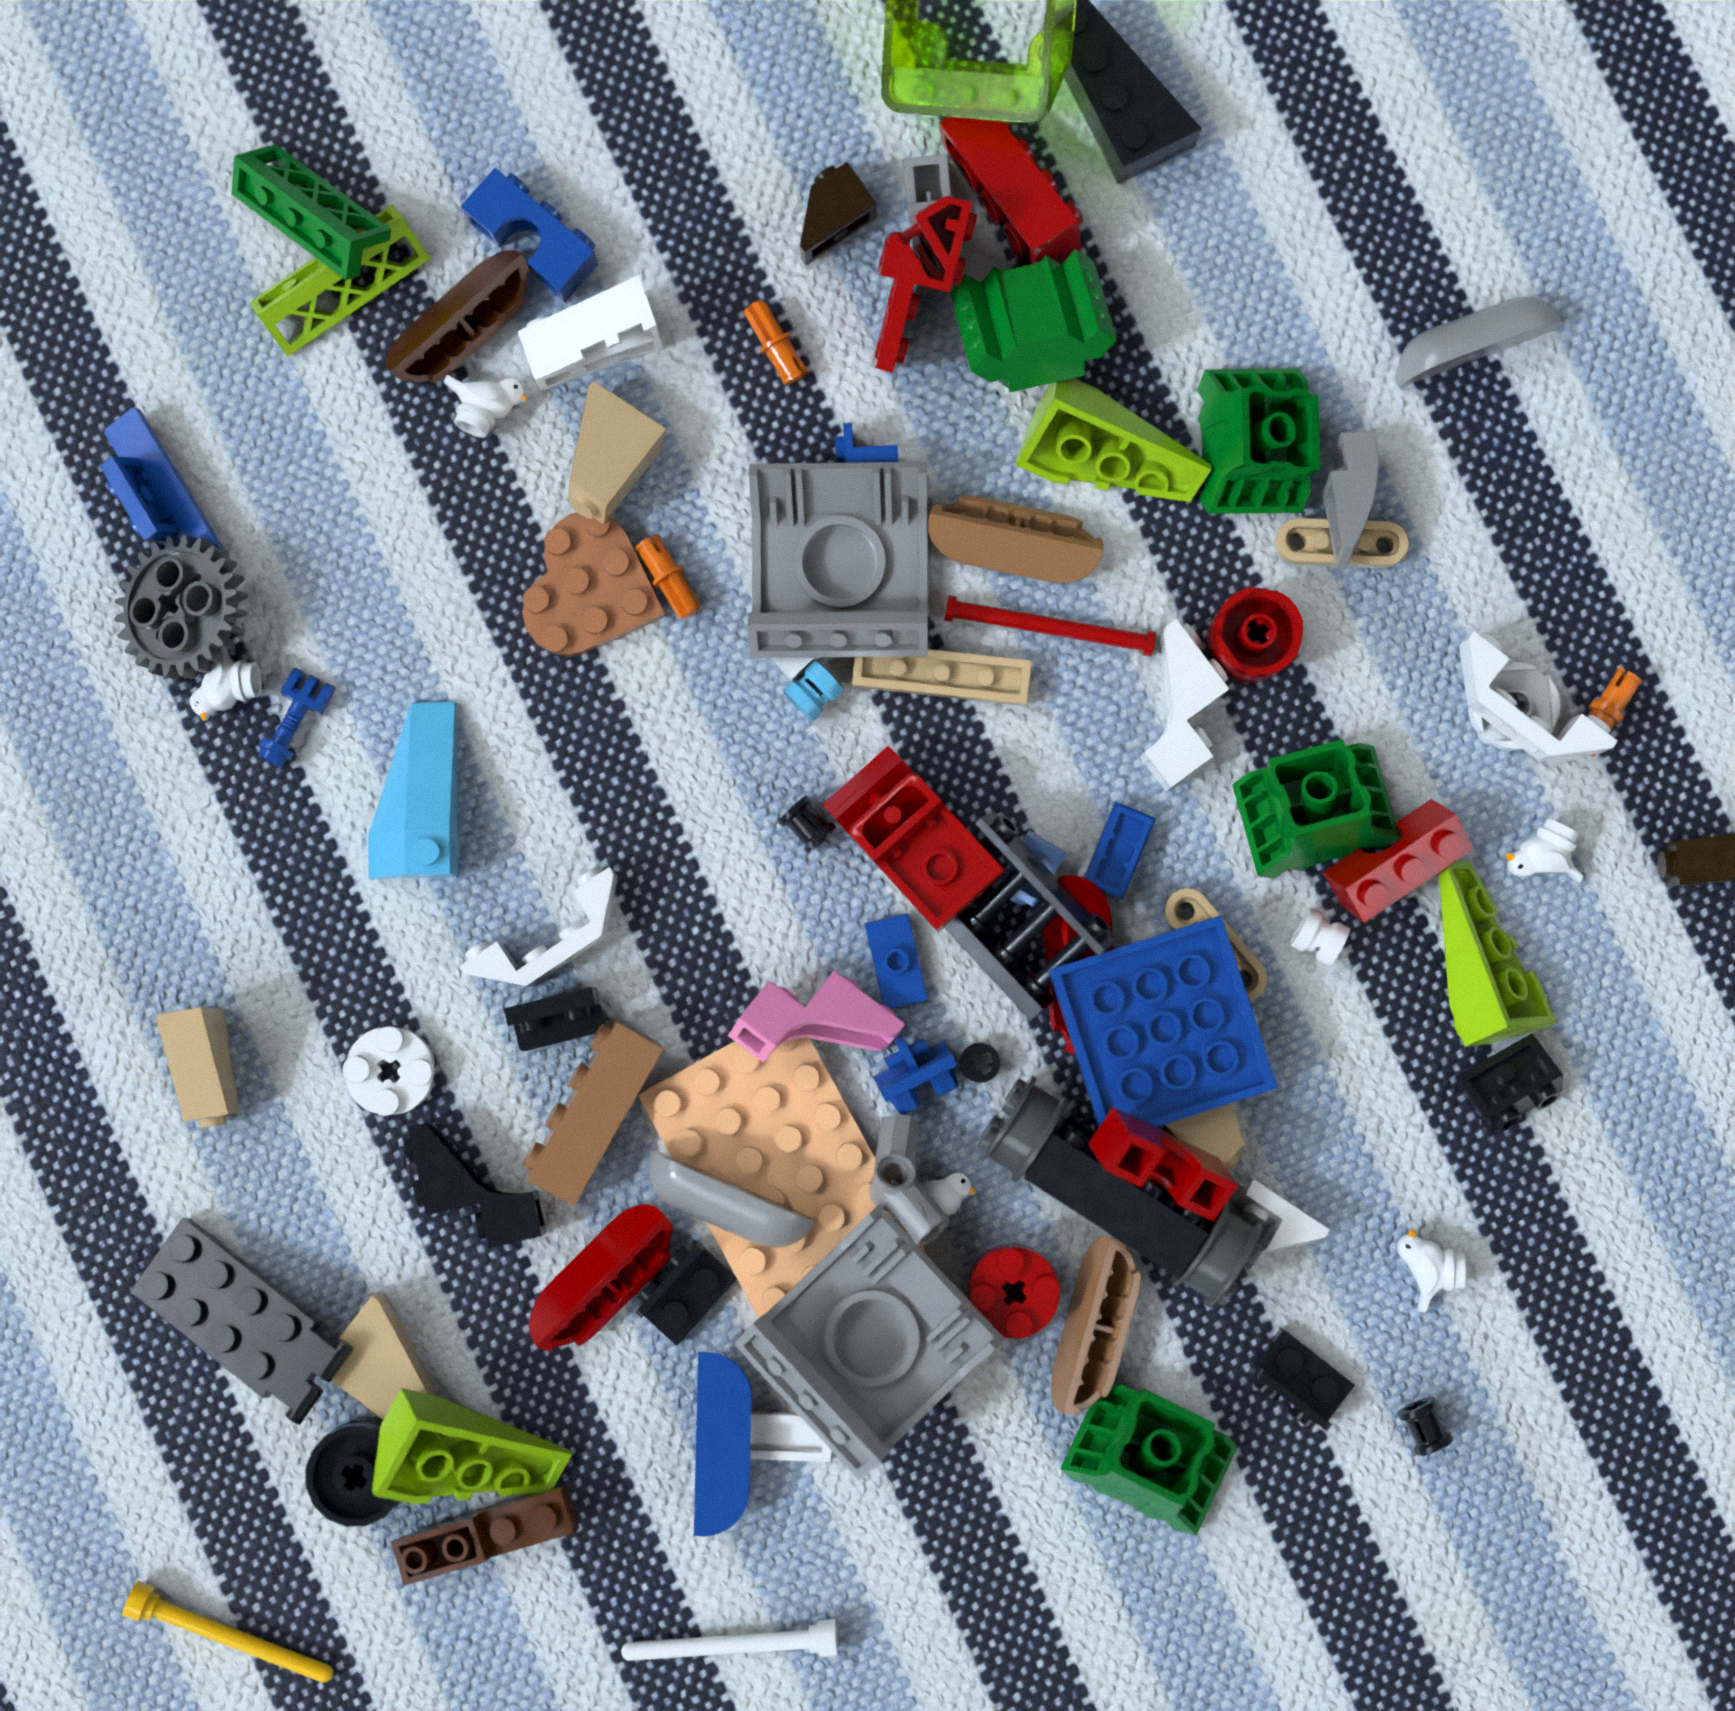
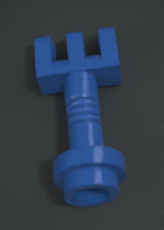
M294 668L280 691L283 697L292 701L287 714H285V718H283L272 740L262 738L258 745L261 748L258 756L279 768L283 767L285 761L290 762L294 755L287 748L295 735L294 732L297 731L296 728L301 724L308 709L323 715L335 692V686L325 683L317 697L314 696L320 679L312 675L307 678L302 689H299L298 686L304 676V671L298 668Z

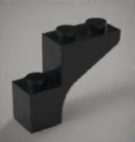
M425 1123L408 1127L410 1136L404 1137L405 1152L409 1163L415 1162L419 1180L413 1181L414 1196L418 1207L424 1206L426 1215L479 1204L481 1212L475 1213L476 1228L479 1238L487 1239L488 1248L541 1237L547 1233L538 1190L509 1193L494 1189L475 1173L436 1126Z

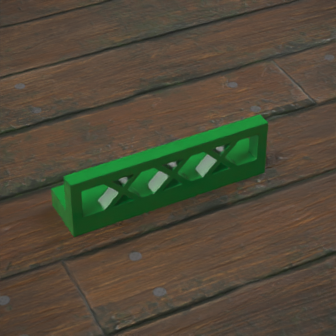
M274 144L234 156L231 194L345 280L360 276L363 249L390 241V227L278 145ZM270 162H275L280 167L270 166L266 164ZM293 184L303 185V186H307V187H309V188L297 187V186H294ZM321 205L336 207L338 210L324 208ZM351 227L362 228L367 231L358 233Z

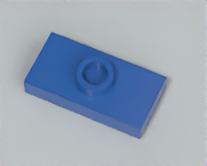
M1115 801L1084 878L1093 882L1102 893L1122 901L1156 818Z
M908 914L865 923L883 1005L891 1009L926 1001V991Z

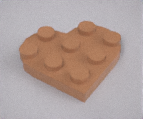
M576 512L564 517L545 535L544 559L547 573L534 581L532 586L525 591L522 611L526 630L539 647L544 648L551 654L573 657L588 653L665 617L627 534L616 520L609 517L603 525L594 518L588 519Z

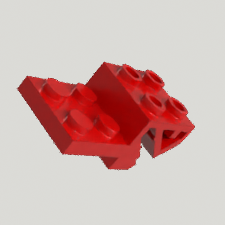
M944 196L911 217L912 227L902 233L894 232L886 236L876 275L891 278L893 282L872 366L875 368L893 372L895 363L900 365L904 363L909 339L902 337L906 319L914 321L920 299V294L913 293L914 285L949 293L951 285H960L966 259L959 257L963 241H971L977 219V214L970 213L972 202ZM914 237H920L928 249L927 253L934 259L940 270L936 271L923 246L917 244L915 249L931 274L930 277L924 271L920 258L917 259L910 247V241Z
M889 746L882 750L822 804L938 933L1005 873L1004 869L950 812L942 800Z

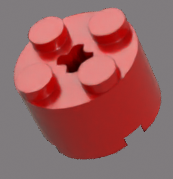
M1260 587L1243 589L1232 595L1222 605L1210 623L1207 639L1211 657L1221 665L1229 677L1238 682L1255 683L1268 680L1280 673L1297 656L1302 642L1303 620L1296 605L1283 593ZM1260 629L1263 633L1259 641H1251L1247 634L1250 630L1254 632Z
M1010 1243L989 1248L976 1259L968 1275L967 1295L968 1300L991 1322L993 1327L1003 1337L1023 1339L1037 1333L1050 1322L1059 1303L1060 1286L1053 1268L1039 1252L1023 1244ZM1018 1280L1022 1281L1020 1284V1289L1023 1292L1022 1296L1019 1299L1012 1296L1009 1300H1005L1006 1292L1002 1288L1005 1282L1015 1284Z

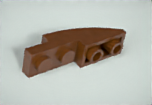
M564 1485L533 1495L531 1493L448 1519L391 1541V1545L405 1586L484 1563L494 1556L570 1535L580 1528L567 1486Z

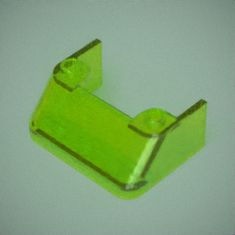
M886 0L881 75V96L885 105L898 113L1021 123L1042 120L1051 110L1072 59L1077 0H1047L1045 28L1037 33L1029 44L1027 65L948 59L949 42L945 30L935 22L918 21L919 0Z

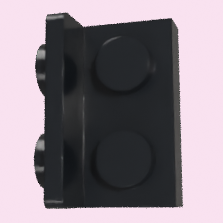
M588 987L503 1008L507 1025L514 1026L518 1046L521 1051H528L593 1035L601 1024L606 1025L598 990L595 987Z
M1533 1033L1458 1075L1456 1077V1084L1481 1118V1127L1485 1133L1490 1134L1497 1129L1503 1132L1512 1128L1521 1120L1522 1114L1534 1107L1544 1109L1553 1104L1560 1097V1092L1563 1089V1074Z
M699 1241L692 1249L684 1244L667 1262V1265L672 1269L669 1275L661 1283L654 1277L636 1297L642 1304L635 1313L641 1318L643 1316L647 1318L676 1346L737 1280L735 1274Z
M1283 1328L1279 1329L1249 1369L1259 1378L1254 1386L1274 1402L1282 1396L1294 1405L1289 1414L1310 1430L1318 1424L1325 1431H1328L1332 1426L1328 1420L1355 1386Z

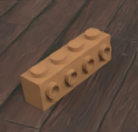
M615 1018L612 1019L609 1027L601 1024L589 1046L595 1050L587 1065L579 1063L567 1084L573 1090L564 1105L559 1102L555 1104L545 1123V1126L550 1128L542 1144L537 1141L532 1144L522 1164L528 1168L525 1172L528 1182L573 1206L576 1204L664 1049L660 1043Z

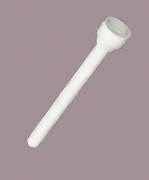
M836 1619L817 1620V1625H809V1630L628 1642L622 1647L621 1653L623 1658L628 1661L810 1649V1653H819V1657L838 1656Z

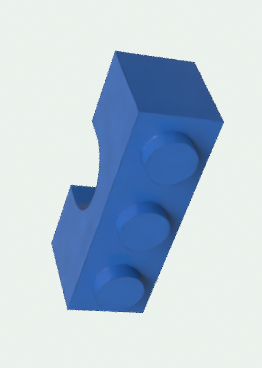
M494 168L460 206L467 221L499 248L516 232L530 231L537 234L541 238L540 245L527 261L532 276L565 303L598 266L593 250L596 245L580 229L576 228L571 232L560 222L563 217L548 202L543 200L538 204L528 196L529 188L516 175L510 173L506 177Z

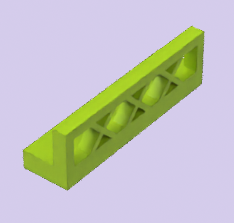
M393 205L375 215L377 219L391 228L390 241L363 249L361 265L377 267L374 282L365 288L352 286V279H343V284L336 283L342 277L314 257L249 302L287 357L431 259L403 216ZM362 228L355 229V231L358 233L367 231L366 229ZM405 236L416 253L402 263L387 261L389 246ZM377 254H379V258H378V259H374V258H373L374 256H376ZM385 269H391L389 272L384 274ZM326 289L341 292L338 307L330 312L315 310L317 295ZM349 293L355 294L354 296L348 299ZM308 302V304H307V309H306V308H300L301 306H303L304 304H306V303ZM290 314L305 316L303 330L288 341L275 325ZM313 318L319 319L312 324Z

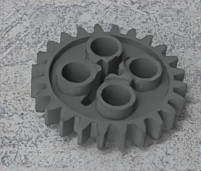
M183 535L181 540L167 536L165 545L157 542L152 543V555L143 552L138 553L141 563L139 568L127 566V570L133 578L131 582H119V586L127 592L125 597L115 599L114 603L123 606L124 612L114 617V621L125 624L126 627L117 636L119 639L129 641L124 651L126 654L137 656L135 661L137 666L148 668V672L151 674L179 680L180 676L194 679L196 671L206 674L210 672L209 661L220 664L224 662L220 651L222 648L235 649L229 637L231 633L243 634L241 627L235 623L236 618H243L248 615V612L238 608V603L248 598V594L236 590V587L245 579L244 576L232 573L237 563L225 558L226 551L224 549L213 546V543L187 535Z

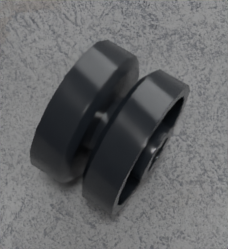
M356 1417L345 1422L325 1435L312 1450L305 1468L306 1490L313 1506L327 1520L345 1527L368 1526L384 1518L400 1502L376 1497L372 1491L380 1425L383 1422L381 1418ZM358 1464L365 1468L362 1475L357 1471Z

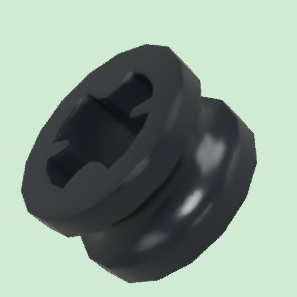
M974 1043L968 1046L960 1057V1069L963 1075L977 1083L993 1079L1000 1068V1058L997 1051L985 1043ZM976 1051L980 1055L990 1054L992 1063H987V1065L992 1067L987 1074L983 1075L980 1071H975L974 1073L969 1071L967 1063H972V1060L968 1059L972 1052Z

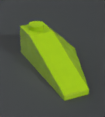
M1075 378L1048 385L1036 406L1015 460L1016 466L1054 483L1069 485V480L1094 483L1095 489L1109 490L1110 486L1135 489L1138 495L1191 502L1212 470L1210 463L1097 388Z
M1455 861L1440 871L1439 884L1449 1006L1454 1017L1455 1030L1462 1038L1464 1046L1490 1045L1556 1024L1541 982L1533 969L1525 972L1513 950L1519 947L1512 933L1506 935L1494 919L1497 909L1496 905L1470 861Z
M401 1388L380 1425L372 1491L376 1497L411 1504L430 1503L431 1497L454 1495L456 1500L471 1499L472 1493L497 1491L500 1496L540 1493L554 1488L572 1454L567 1448L442 1397Z

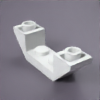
M1474 631L1464 638L1459 645L1468 707L1538 761L1600 754L1612 749L1618 742L1609 734L1611 729L1606 723L1593 715L1586 717L1583 714L1570 719L1555 738L1551 735L1553 729L1548 723L1534 715H1531L1529 718L1516 708L1518 703L1510 694L1502 689L1496 688L1492 690L1489 687L1510 659L1502 653L1504 648L1500 642L1486 633L1479 635Z
M597 866L579 877L576 881L580 886L573 890L572 893L591 922L584 925L579 920L570 925L559 934L562 939L561 942L547 950L545 945H541L522 958L525 965L520 969L503 943L496 941L491 945L488 940L477 944L465 953L468 960L459 966L464 974L523 986H534L605 939L618 876L610 867L602 871Z

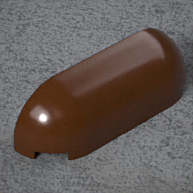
M516 250L502 251L485 259L473 268L396 339L386 357V367L400 380L414 383L429 381L436 383L451 374L523 307L526 301L524 295L527 288V272H529V268L522 254Z

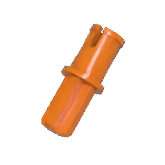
M759 300L749 305L744 310V314L763 345L760 348V352L767 354L784 386L793 384L809 373L808 369L797 355L789 340L791 338L790 332L783 333L766 302Z
M654 534L651 536L652 542L647 537L637 544L635 550L640 554L654 577L653 586L662 590L677 617L686 619L700 609V603L682 575L684 572L683 566L676 565L662 542L661 536Z

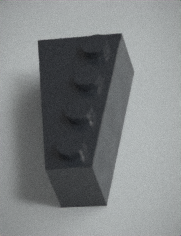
M1072 0L1045 13L1041 35L1118 184L1196 146L1202 128L1089 0Z

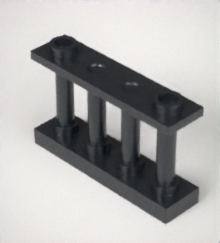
M993 811L981 817L975 823L985 834L979 843L990 855L999 849L1016 868L976 908L966 907L944 928L1031 1021L1055 1001L1049 994V986L1052 984L1048 970L1075 962L1089 947L1100 956L1113 946L1116 941L1110 935L1111 929L1105 920L1095 913L1090 914L1017 836L1019 831L1015 824L1006 816H998ZM1029 881L1047 901L1006 941L1003 939L999 940L988 928V920ZM1060 914L1078 934L1037 973H1030L1018 960V953Z

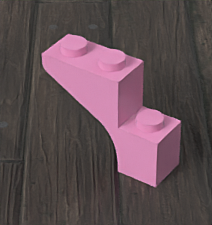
M833 971L806 1007L797 1002L795 996L783 987H777L771 981H768L739 1017L728 1036L764 1063L769 1055L780 1045L798 1038L816 1039L881 1052L890 1045L905 1023L899 1020L889 1007L878 1004L862 992L858 984L852 979L842 977L836 971Z

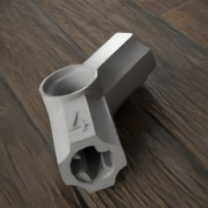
M895 1113L893 1116L883 1117L881 1120L874 1173L869 1194L876 1206L880 1205L894 1216L917 1246L927 1245L948 1227L950 1219L915 1178L916 1171L914 1166L920 1123L915 1122L911 1116ZM885 1179H893L900 1185L888 1184Z

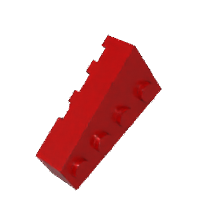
M982 95L939 122L943 147L971 190L976 192L982 189L983 192L980 193V198L986 213L996 226L1003 221L1005 234L1011 243L1009 248L1018 262L1027 258L1030 264L1041 261L1047 255L1062 264L1074 249L1081 252L1079 225L1082 224V219L1078 210L1071 201L1063 202L1057 194L1058 187L1048 170L1043 169L1040 171L1033 162L1034 155L1029 145L1022 137L1019 139L1014 137L1010 131V123L1000 107L997 106L993 109Z

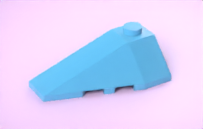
M456 702L411 703L368 834L369 879L458 877Z

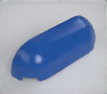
M698 1352L694 1536L696 1537L717 1535L731 1528L742 1516L749 1498L751 1389L745 1373L734 1361L713 1352Z

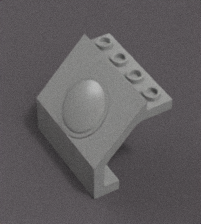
M927 462L749 464L752 514V613H748L750 658L928 657Z
M878 1205L769 1311L758 1318L733 1344L851 1473L860 1480L889 1454L890 1449L958 1382L996 1350L1005 1338L933 1263L929 1256L916 1245L898 1223Z

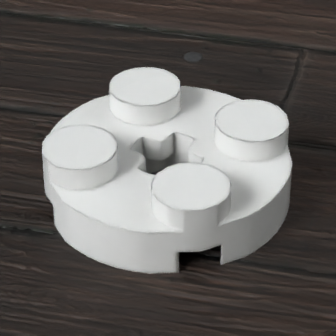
M1519 661L1507 662L1489 687L1492 690L1499 688L1508 694L1515 695L1517 702H1524L1525 710L1521 712L1529 718L1531 715L1537 716L1554 728L1560 714V698L1554 683L1550 678L1546 679L1541 672L1536 670L1538 668L1529 663ZM1468 707L1471 724L1482 742L1507 751L1523 750Z
M393 1026L373 1029L361 1036L351 1047L347 1060L343 1065V1075L346 1078V1085L351 1096L364 1109L383 1116L407 1113L422 1104L432 1090L435 1074L434 1055L426 1041L413 1031ZM384 1060L388 1063L397 1060L401 1066L397 1070L400 1078L397 1082L391 1079L385 1081L381 1079L380 1074L383 1070L380 1065Z

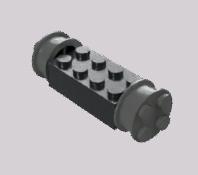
M1033 1075L1026 1082L1018 1078L1005 1098L1006 1102L1001 1109L1005 1112L1004 1115L1000 1118L994 1114L981 1134L982 1139L977 1148L982 1150L979 1159L985 1161L989 1157L1013 1173L1011 1180L1017 1182L1025 1173V1180L1171 1273V1283L1173 1285L1179 1286L1183 1282L1204 1296L1203 1303L1207 1307H1212L1216 1303L1225 1306L1237 1288L1238 1283L1235 1282V1279L1242 1268L1245 1267L1249 1270L1262 1252L1263 1246L1258 1244L1262 1236V1223L1255 1220L1250 1224L1228 1210V1201L1213 1222L1177 1205L1173 1197L1163 1187L1150 1179H1147L1141 1188L1105 1171L1088 1144L1093 1137L1090 1134L1092 1131L1091 1127L1073 1115H1070L1068 1119L1062 1116L1069 1099L1064 1096L1057 1100L1035 1085L1036 1077Z

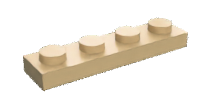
M928 649V657H855L852 687L1026 706L1032 661Z

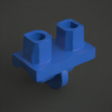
M902 1035L894 1038L899 1051L884 1058L889 1069L873 1076L885 1102L890 1100L892 1105L902 1115L917 1109L921 1105L914 1090L916 1086L930 1080L937 1095H944L959 1086L953 1068L957 1066V1063L944 1040L928 1048L924 1039L907 1046Z

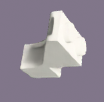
M1177 619L1170 622L1159 636L1169 713L1167 725L1160 739L1140 756L1165 792L1213 757L1209 750L1213 745L1207 734L1198 725L1192 728L1188 721L1229 690L1225 684L1228 676L1224 669L1215 659L1207 660L1198 648L1202 643L1196 632L1187 623L1182 626Z

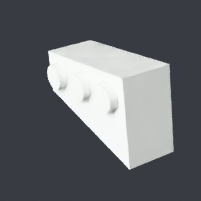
M639 275L550 317L534 319L526 325V328L518 331L534 379L540 391L663 349L657 325Z

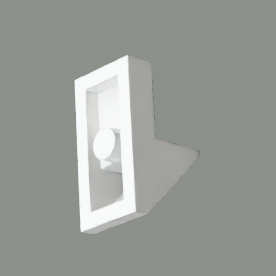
M1255 1180L1242 1186L1233 1201L1243 1208L1242 1214L1252 1222L1258 1220L1262 1223V1226L1266 1224L1270 1226L1260 1243L1263 1246L1260 1255L1312 1244L1325 1238L1330 1229Z

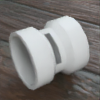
M1309 907L1294 930L1289 946L1300 952H1314L1317 961L1330 967L1341 952L1348 938L1350 928L1340 922L1329 924L1321 912Z

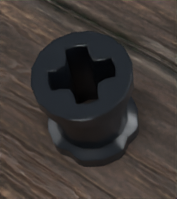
M805 795L779 819L778 823L782 827L788 826L805 844L804 850L807 854H810L837 827L832 822L827 824L809 805L811 800Z
M1434 1397L1414 1401L1397 1412L1399 1419L1406 1421L1416 1445L1413 1449L1416 1455L1425 1456L1450 1445L1454 1440L1451 1433L1445 1432L1434 1409L1437 1406Z

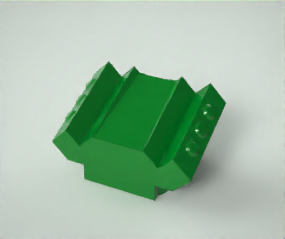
M1076 249L1062 264L1045 255L1041 261L1008 270H999L993 267L982 282L964 274L960 285H955L950 291L971 372L989 382L1000 380L1001 384L1008 387L1009 392L1085 376V361L1101 358L1117 340L1094 260Z
M1299 368L1205 369L1197 388L1198 394L1204 401L1197 421L1200 424L1201 458L1212 465V470L1204 480L1206 484L1199 499L1208 514L1303 513L1311 494V474L1320 471L1318 395L1309 393L1306 377Z
M1343 739L1270 758L1267 761L1266 768L1251 771L1232 784L1256 872L1261 877L1275 879L1288 869L1304 871L1318 863L1345 858L1358 848L1363 851L1367 848L1382 850L1400 838L1375 747L1371 745L1356 743L1345 746Z
M1114 1383L1105 1398L1101 1397L1089 1407L1060 1469L1071 1480L1090 1484L1099 1494H1104L1111 1498L1114 1497L1138 1509L1148 1518L1166 1521L1175 1531L1197 1536L1238 1446L1227 1435L1215 1430V1423L1146 1389L1137 1392L1123 1384Z

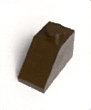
M845 162L838 168L834 165L827 167L815 177L814 184L811 185L800 241V257L805 266L877 218V203L848 162Z
M1735 834L1675 840L1662 844L1663 851L1658 855V870L1660 876L1665 878L1666 887L1715 885L1735 881Z

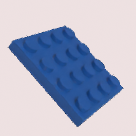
M1221 915L1104 952L1100 956L1094 955L1048 970L1098 1127L1112 1107L1154 1127H1159L1278 1088Z

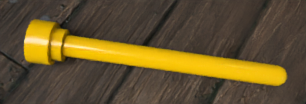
M137 1581L133 1586L122 1612V1616L137 1622H141L142 1619L151 1621L154 1617L322 1683L330 1681L333 1677V1669L330 1665L161 1600L162 1595L155 1592L154 1586L141 1581Z

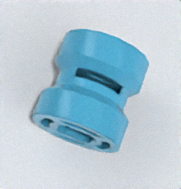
M814 660L805 669V676L799 682H791L783 690V693L805 717L814 722L823 713V706L828 701H835L844 693V689L823 666ZM809 684H811L821 694V696H819V694Z

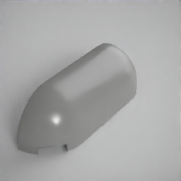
M1517 297L1428 329L1414 337L1404 348L1396 371L1399 388L1405 387L1560 329L1564 322L1558 312L1548 303L1532 297Z
M655 1149L650 1151L648 1176L655 1193L661 1200L677 1210L753 1243L772 1248L785 1247L798 1242L806 1236L816 1222V1219Z

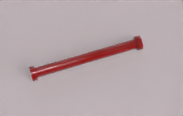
M952 595L948 596L944 621L953 622V618L1139 650L1142 651V656L1152 657L1156 639V631L1147 630L1146 634L1115 629L957 601V596Z

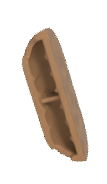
M960 495L955 503L943 506L937 503L931 509L928 520L929 536L935 547L946 557L967 565L1053 583L1074 582L1091 574L1101 560L1104 547L1102 539L1100 537L1095 539L1083 530V521L1077 518L978 496Z
M1106 1235L1098 1237L1091 1244L1083 1258L1053 1364L1051 1377L1052 1400L1055 1408L1062 1414L1082 1413L1081 1410L1092 1406L1101 1397L1105 1398L1109 1394L1115 1381L1139 1294L1141 1274L1136 1269L1131 1253L1125 1244Z

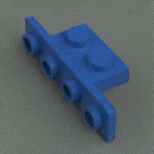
M131 408L108 426L104 433L118 457H110L100 465V468L108 479L107 485L109 490L121 501L129 514V521L133 530L144 541H166L167 536L181 540L183 535L209 541L213 543V546L224 549L139 408Z

